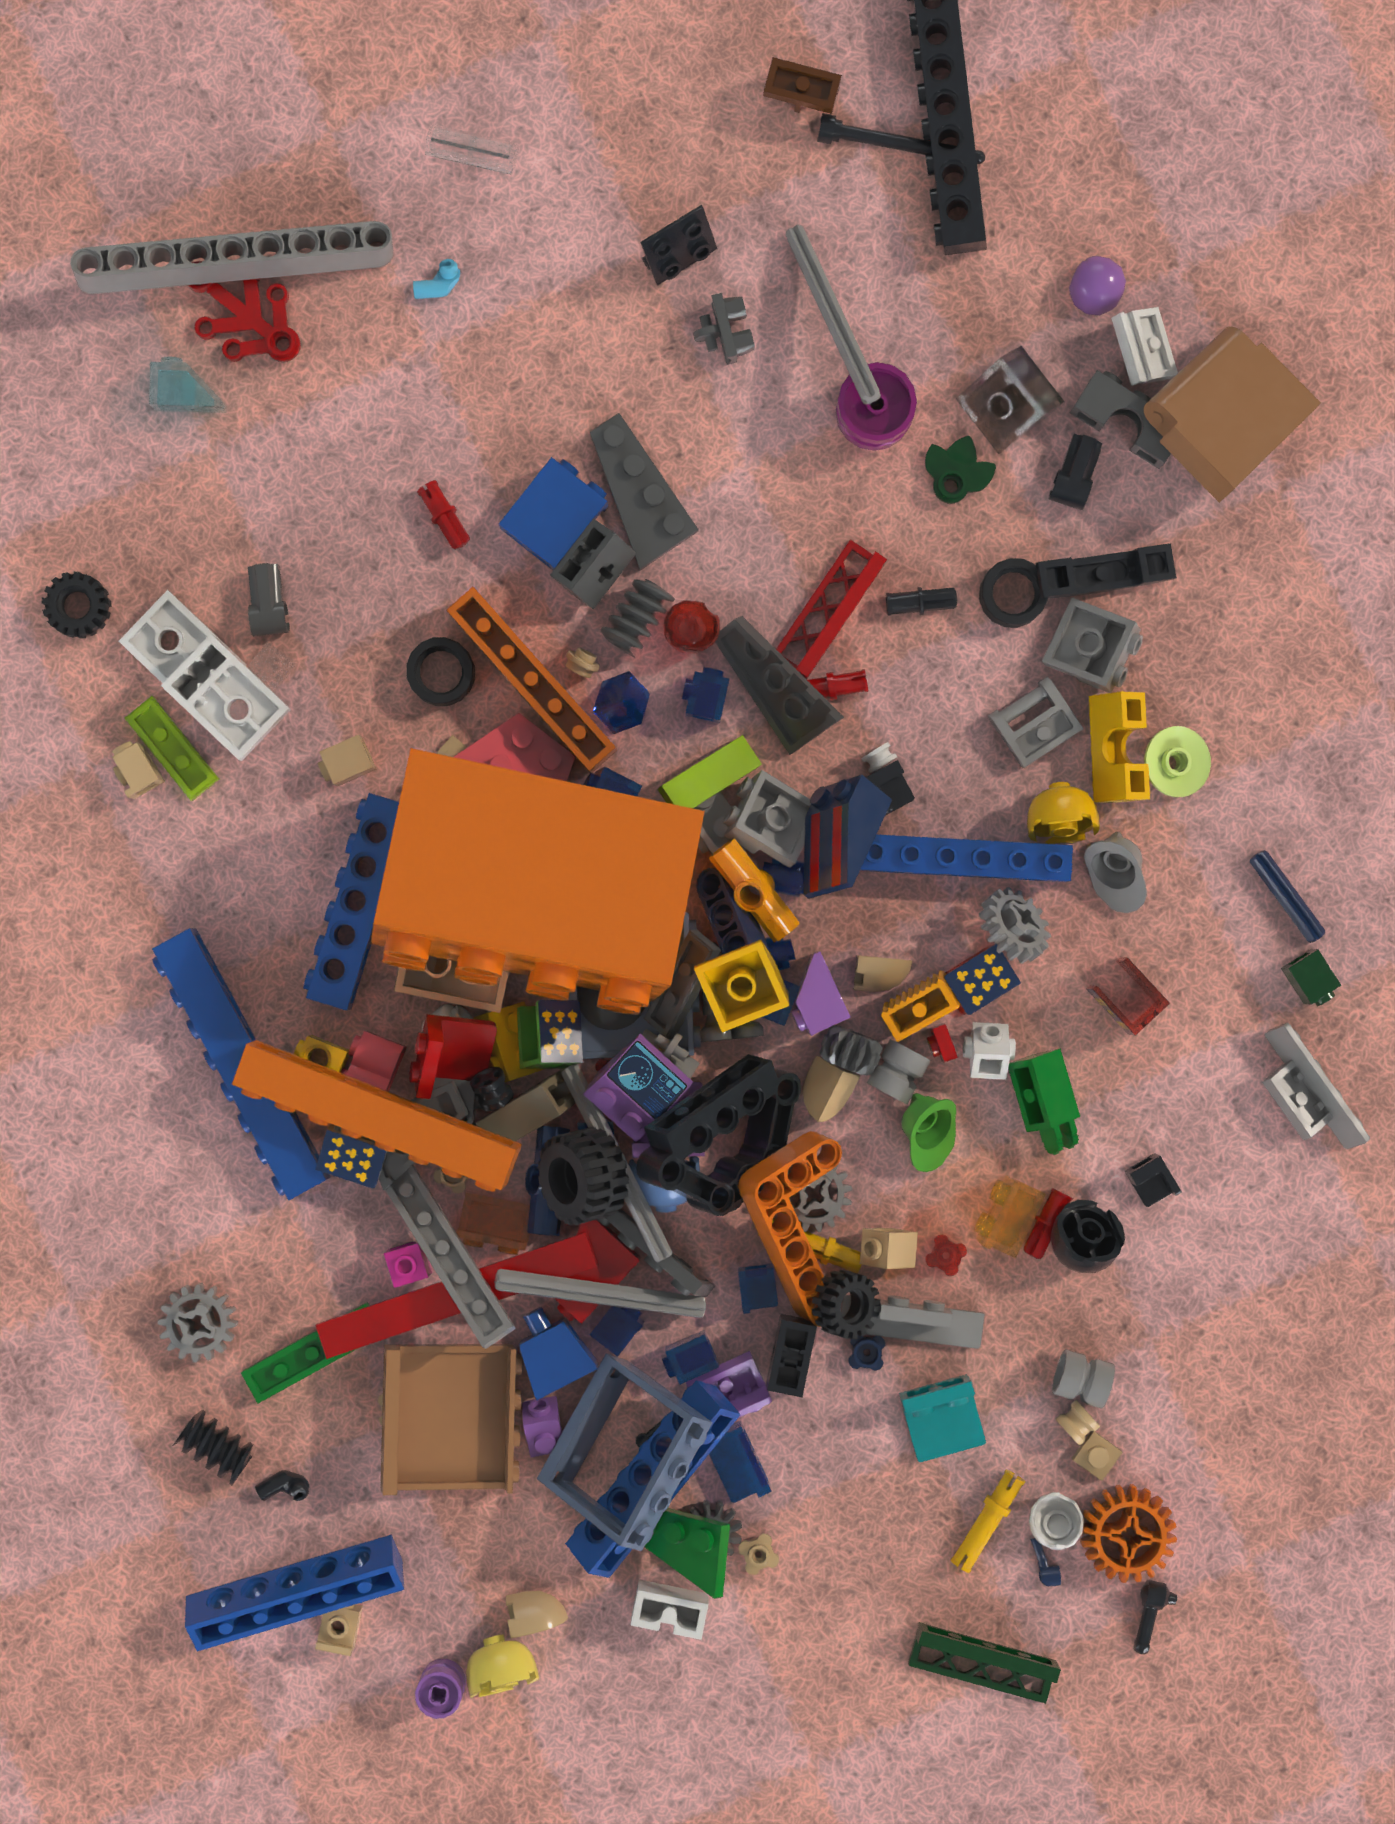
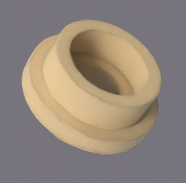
M577 648L576 652L569 650L566 654L568 660L565 666L578 675L591 678L593 672H598L600 665L595 662L597 657L585 649Z

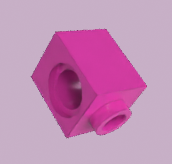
M417 1241L390 1248L384 1253L394 1288L428 1278L433 1273L430 1262Z

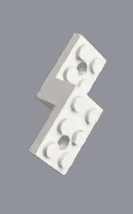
M168 590L119 640L138 661L163 683L161 687L239 761H243L291 710L246 667L247 664ZM174 631L179 637L178 646L173 650H164L161 645L162 636L166 632ZM237 700H244L249 708L247 716L241 720H234L230 715V707Z

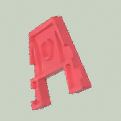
M520 713L454 756L455 758L567 781L575 759V755Z

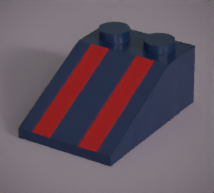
M863 775L843 779L840 782L825 787L822 786L810 798L811 805L805 816L803 895L808 899L853 887L892 802L889 796Z

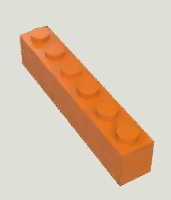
M471 587L446 610L590 774L617 751L615 745L474 587Z

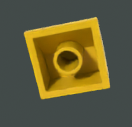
M761 939L694 966V971L722 1033L789 1006V992L775 960Z

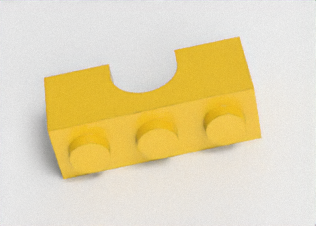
M1120 691L1089 696L1094 803L1150 800L1148 764H1134L1129 760L1126 753V741L1129 735L1134 730L1147 728L1145 692Z

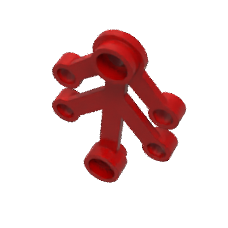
M195 261L192 263L198 264L201 263V261ZM260 279L242 280L244 283L246 305L218 283L188 285L194 292L208 293L236 316L211 319L206 316L199 318L195 323V331L200 338L210 340L216 334L254 330L264 338L240 342L234 338L226 340L222 346V352L229 361L237 362L244 356L268 353L272 359L278 362H288L298 355L301 341L298 334L288 327L286 303L289 300V293L282 284H272L266 292L267 299L272 304L273 326L262 319L258 284ZM278 289L284 292L283 298L279 301L273 300L272 293ZM203 323H211L212 330L209 333L203 334L200 332V327ZM279 340H289V347L286 350H279L277 348ZM233 344L240 347L239 353L235 356L228 355L229 346Z

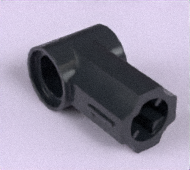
M1074 434L1072 436L1062 468L1058 470L1053 483L1055 485L1053 491H1050L1049 500L1079 510L1084 509L1093 484L1091 477L1103 443L1087 435Z

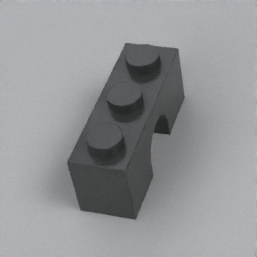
M1097 370L1070 411V414L1099 432L1110 417L1115 415L1128 416L1137 427V438L1129 451L1160 469L1171 453L1159 442L1163 436L1145 417L1144 406L1151 398L1138 390L1131 392L1121 385L1122 381L1116 375L1107 371L1101 373Z

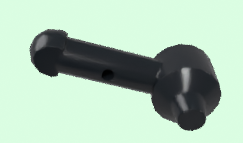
M1148 1579L1140 1592L1144 1608L1137 1637L1134 1641V1651L1139 1654H1147L1149 1652V1644L1157 1611L1162 1610L1166 1605H1175L1177 1602V1595L1170 1592L1165 1583Z

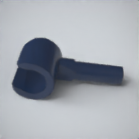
M1035 1538L1030 1539L1038 1560L1040 1581L1048 1587L1060 1586L1061 1573L1059 1565L1048 1566L1042 1544Z

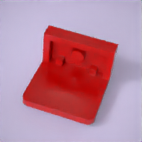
M426 1014L422 1033L418 1032L415 1051L417 1058L416 1061L411 1062L409 1071V1082L415 1083L416 1098L431 1099L435 1078L471 1080L477 1073L488 1068L497 1033L496 1023L488 1020Z

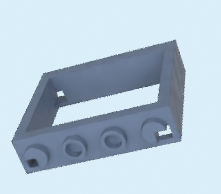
M606 1353L539 1473L537 1480L618 1545L642 1551L652 1538L653 1530L663 1512L669 1507L671 1498L680 1481L688 1473L689 1465L699 1447L705 1442L707 1432L713 1422L629 1361ZM630 1379L684 1420L625 1524L575 1485L573 1480Z

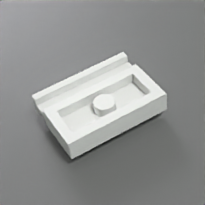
M1159 307L1135 310L1129 313L1122 312L1111 318L1131 386L1138 383L1145 384L1168 380L1178 374Z

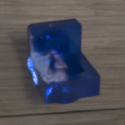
M611 1306L590 1332V1336L618 1357L637 1331H640L644 1326V1320L640 1318L643 1313L638 1309Z

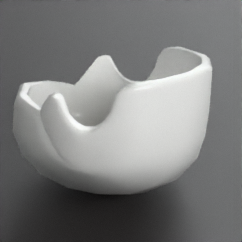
M1053 1492L1041 1496L1033 1505L1030 1512L1029 1525L1031 1533L1040 1544L1053 1550H1063L1073 1546L1082 1535L1084 1518L1078 1504L1074 1500L1059 1492Z

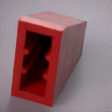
M598 1220L580 1224L577 1234L587 1231L598 1266L566 1278L618 1285L638 1264L641 1256L625 1245L609 1226H604ZM555 1298L560 1303L557 1306L559 1312L572 1322L576 1318L581 1324L599 1305Z

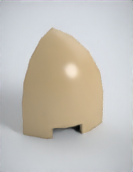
M856 955L853 990L866 992L891 990L900 985L907 977L911 969L912 960Z
M816 1056L803 1086V1098L808 1113L817 1122H824L834 1117L848 1101L860 1075L847 1069L843 1070L822 1057Z
M525 1591L506 1595V1606H508L510 1615L508 1626L511 1639L546 1631L564 1623L568 1619L564 1606L554 1596L545 1592Z

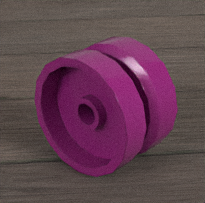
M879 362L867 365L881 394L877 401L870 404L875 406L879 403L882 405V409L874 410L870 404L862 402L849 374L840 388L835 412L838 427L845 438L859 448L873 451L890 448L904 437L911 426L917 404L914 385L907 375L893 365Z

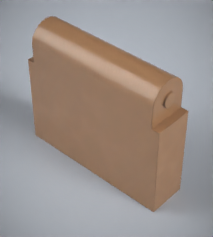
M1226 327L1145 404L1144 414L1149 423L1163 436L1159 442L1220 503L1321 402L1262 342L1256 346L1240 329Z

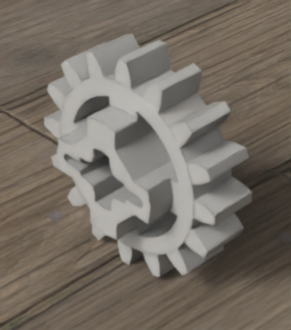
M1010 887L1003 891L998 889L981 904L984 910L979 913V917L986 921L981 925L982 930L989 931L990 936L987 940L998 945V953H1001L1003 950L1007 952L1008 960L1012 961L1017 957L1018 961L1022 964L1027 960L1031 962L1049 947L1046 940L1051 937V934L1044 930L1049 923L1040 918L1039 915L1043 911L1041 908H1036L1033 905L1032 898L1028 900L1023 899L1022 891L1018 890L1013 894Z
M838 1165L808 1185L811 1188L821 1185L819 1192L822 1198L820 1200L813 1198L810 1202L806 1203L808 1194L805 1189L808 1186L799 1191L800 1199L793 1208L799 1221L802 1222V1228L805 1232L810 1224L815 1225L817 1232L822 1231V1223L827 1222L833 1228L835 1227L833 1220L835 1215L841 1218L846 1216L841 1207L842 1205H851L852 1201L844 1197V1193L852 1191V1186L842 1184V1181L848 1175L846 1171L837 1174L835 1171ZM832 1179H834L837 1186L836 1201L829 1196L828 1186L831 1184ZM822 1208L826 1211L825 1214L820 1216H806L813 1209Z
M198 1283L193 1292L189 1285H185L181 1288L182 1296L176 1292L169 1296L173 1305H162L161 1310L167 1314V1317L159 1319L158 1324L166 1326V1331L159 1336L160 1339L170 1338L171 1343L167 1347L168 1351L176 1347L180 1349L179 1359L182 1360L190 1353L192 1361L195 1363L200 1360L202 1354L209 1361L214 1358V1349L219 1353L227 1349L223 1340L231 1342L234 1339L235 1335L228 1330L238 1325L237 1320L230 1319L229 1317L236 1310V1307L225 1306L224 1303L229 1296L225 1294L218 1298L216 1296V1286L211 1287L208 1292H205L203 1283ZM189 1300H200L197 1306L192 1309L181 1306ZM214 1307L220 1316L221 1323L215 1319L212 1311ZM197 1315L202 1317L200 1323L204 1325L199 1330L194 1329L195 1322L191 1320ZM176 1324L180 1326L181 1332L183 1334L182 1337L179 1335L177 1331ZM202 1337L215 1339L206 1345H196Z

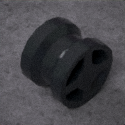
M500 1067L486 1068L477 1073L470 1081L473 1092L480 1096L478 1102L484 1111L502 1108L513 1099L514 1093L510 1085L505 1084L506 1076Z

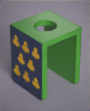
M538 1000L536 1006H520L517 1008L520 1069H563L574 1064L583 1063L579 1001Z

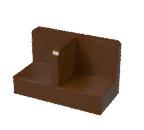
M772 57L763 96L795 104L794 112L800 113L801 106L832 114L840 89L842 75Z

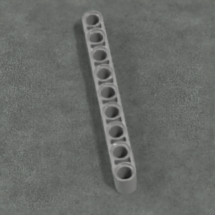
M379 221L85 247L74 252L70 264L78 287L87 294H99L378 268L387 265L393 258V242L391 230L386 224ZM373 242L383 243L379 247H373L370 244ZM345 245L348 247L344 250L334 249L336 246ZM305 248L312 250L311 252L306 254L299 252L301 249ZM266 252L277 253L271 257L263 256ZM232 255H239V256H241L240 258H238V259H236V260H229V259H227L228 257H230V256H232ZM197 258L205 259L203 262L198 264L191 262ZM162 261L168 262V264L163 267L155 266L157 263ZM124 265H132L128 270L119 269ZM89 268L96 269L94 272L89 274L83 273L86 269Z

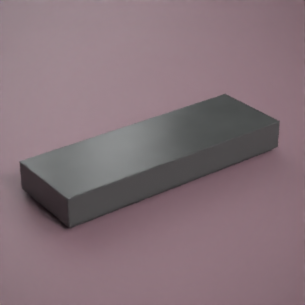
M689 930L677 953L671 986L652 1002L644 1017V1020L667 1039H673L676 1033L679 1032L702 988L694 971V966L718 957L721 951L698 930Z

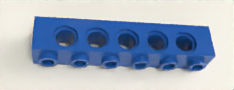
M369 793L367 800L361 799L356 813V819L360 820L356 834L351 833L345 850V853L350 854L346 868L340 867L335 881V887L339 888L336 901L329 902L325 913L324 921L329 922L325 936L320 934L314 949V955L319 956L315 970L309 969L304 981L303 989L308 990L307 999L346 1011L352 1009L371 948L373 923L398 810V801ZM382 823L387 830L386 837L383 841L374 843L369 837V830L374 824ZM365 857L373 858L376 863V870L369 877H364L359 872V863ZM355 891H361L366 899L364 907L359 911L352 910L348 904L349 896ZM344 925H350L355 931L354 941L349 945L342 944L338 939V931ZM333 959H339L345 967L344 974L339 979H333L327 971L328 964Z
M876 834L860 871L1069 882L1071 881L1073 845Z
M698 1380L684 1391L681 1400L713 1423L707 1432L705 1442L696 1452L689 1465L688 1473L680 1481L671 1501L741 1415L717 1386ZM673 1411L663 1417L661 1425L640 1446L637 1455L627 1467L620 1471L617 1480L609 1490L597 1500L599 1504L625 1524L684 1420ZM586 1518L576 1526L573 1535L565 1543L588 1574L607 1578L611 1577L632 1551L630 1548L618 1545Z
M391 1534L186 1596L185 1628L198 1652L404 1590L402 1557Z

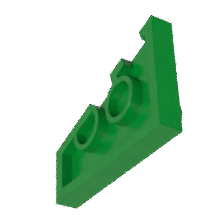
M667 1508L654 1528L652 1538L644 1547L712 1598L723 1597L730 1524Z

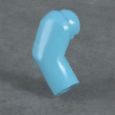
M445 259L440 262L439 271L432 280L413 281L414 298L424 299L447 296L460 278V269L457 263L452 259Z

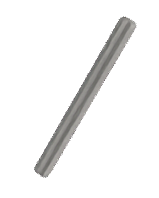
M796 225L793 228H789L786 231L788 243L862 402L870 404L877 401L881 396L879 388L803 226Z
M574 1064L565 1068L562 1071V1076L588 1128H601L606 1131L607 1136L611 1135L615 1140V1145L619 1146L602 1111L583 1095L589 1085L579 1065ZM622 1153L623 1160L626 1161L627 1165L626 1173L629 1176V1184H627L628 1195L624 1200L654 1260L660 1262L670 1257L672 1250Z
M505 1269L497 1271L494 1282L495 1289L498 1291L697 1318L703 1317L706 1310L705 1298L701 1296H685L679 1293Z

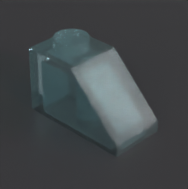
M162 357L161 362H150L149 405L155 411L227 413L225 403L186 362H183V359L178 357Z

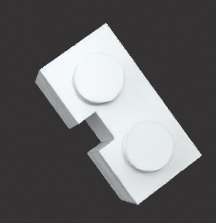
M639 1579L632 1610L631 1626L659 1631L660 1624L666 1623L673 1625V1634L702 1640L709 1605V1595L704 1592Z

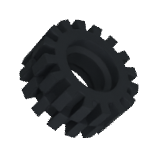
M74 571V574L62 573V578L60 579L55 577L51 580L54 583L51 588L46 586L44 592L48 594L46 598L42 597V604L45 605V609L42 611L44 616L49 619L47 622L50 626L54 627L58 632L72 638L78 637L81 639L86 638L87 635L93 636L97 634V629L105 627L104 621L106 618H110L111 613L108 610L112 605L111 600L107 596L109 595L108 591L98 580L87 574ZM74 592L85 593L90 601L89 611L85 616L78 619L70 618L64 609L66 598Z
M845 1270L830 1272L831 1277L824 1276L821 1279L824 1286L817 1285L815 1291L819 1292V1297L812 1298V1303L817 1304V1308L812 1309V1314L818 1317L815 1322L818 1326L822 1327L821 1330L846 1339H858L857 1335L864 1336L867 1334L864 1327L872 1329L874 1326L871 1318H878L879 1312L874 1311V1307L880 1306V1300L874 1298V1296L878 1295L879 1291L877 1288L872 1287L875 1283L871 1279H867V1276ZM850 1292L851 1305L846 1315L842 1317L841 1304L845 1295Z

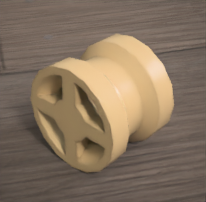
M1077 1400L1071 1404L1070 1411L1066 1414H1060L1055 1418L1079 1446L1085 1442V1436L1090 1431L1096 1432L1101 1427Z

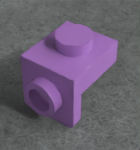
M552 1396L539 1400L524 1401L522 1403L523 1428L530 1457L551 1454L563 1432L557 1397Z

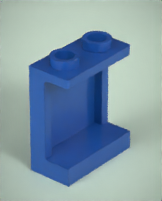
M551 457L500 521L499 527L541 562L554 570L592 519H596L609 506L608 501L604 499L607 493L592 481L585 484L576 477L579 471L569 462L562 459L559 463Z

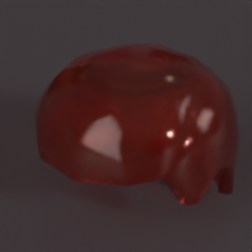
M682 600L670 607L663 619L664 636L667 642L677 651L697 654L713 646L720 635V620L718 615L708 610L705 603Z

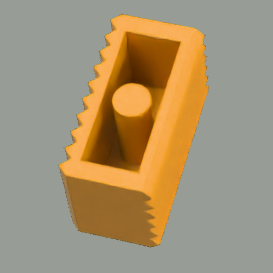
M939 970L938 974L933 973L932 978L927 977L926 982L921 981L920 985L915 984L914 989L908 988V992L902 991V995L896 994L895 999L890 998L889 1002L884 1001L881 1017L897 1042L960 1007V1002L945 980L946 973Z

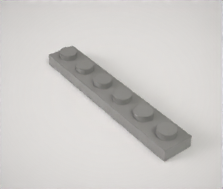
M412 1165L385 1191L481 1346L487 1349L516 1328L415 1166Z

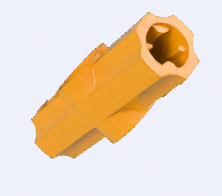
M735 838L722 845L709 857V860L734 890L736 904L742 910L751 912L773 942L781 940L800 924L774 890L775 883L772 876L768 872L757 868ZM749 886L755 887L760 895L752 893Z

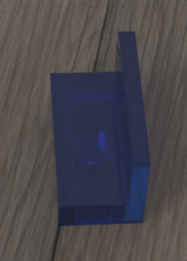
M742 1422L734 1423L709 1454L733 1503L755 1493L760 1498L772 1492L771 1484Z

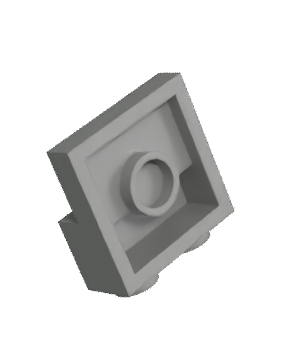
M1071 598L1042 662L1048 667L1076 677L1082 683L1107 693H1112L1114 686L1120 688L1126 679L1128 668L1124 667L1129 654L1136 655L1143 641V636L1139 634L1141 629L1135 621Z
M761 770L752 779L749 777L745 778L740 785L736 795L742 799L738 807L732 806L724 818L723 824L728 826L724 836L730 840L735 838L741 847L753 854L761 850L790 868L796 863L804 846L805 816L811 805L810 799Z

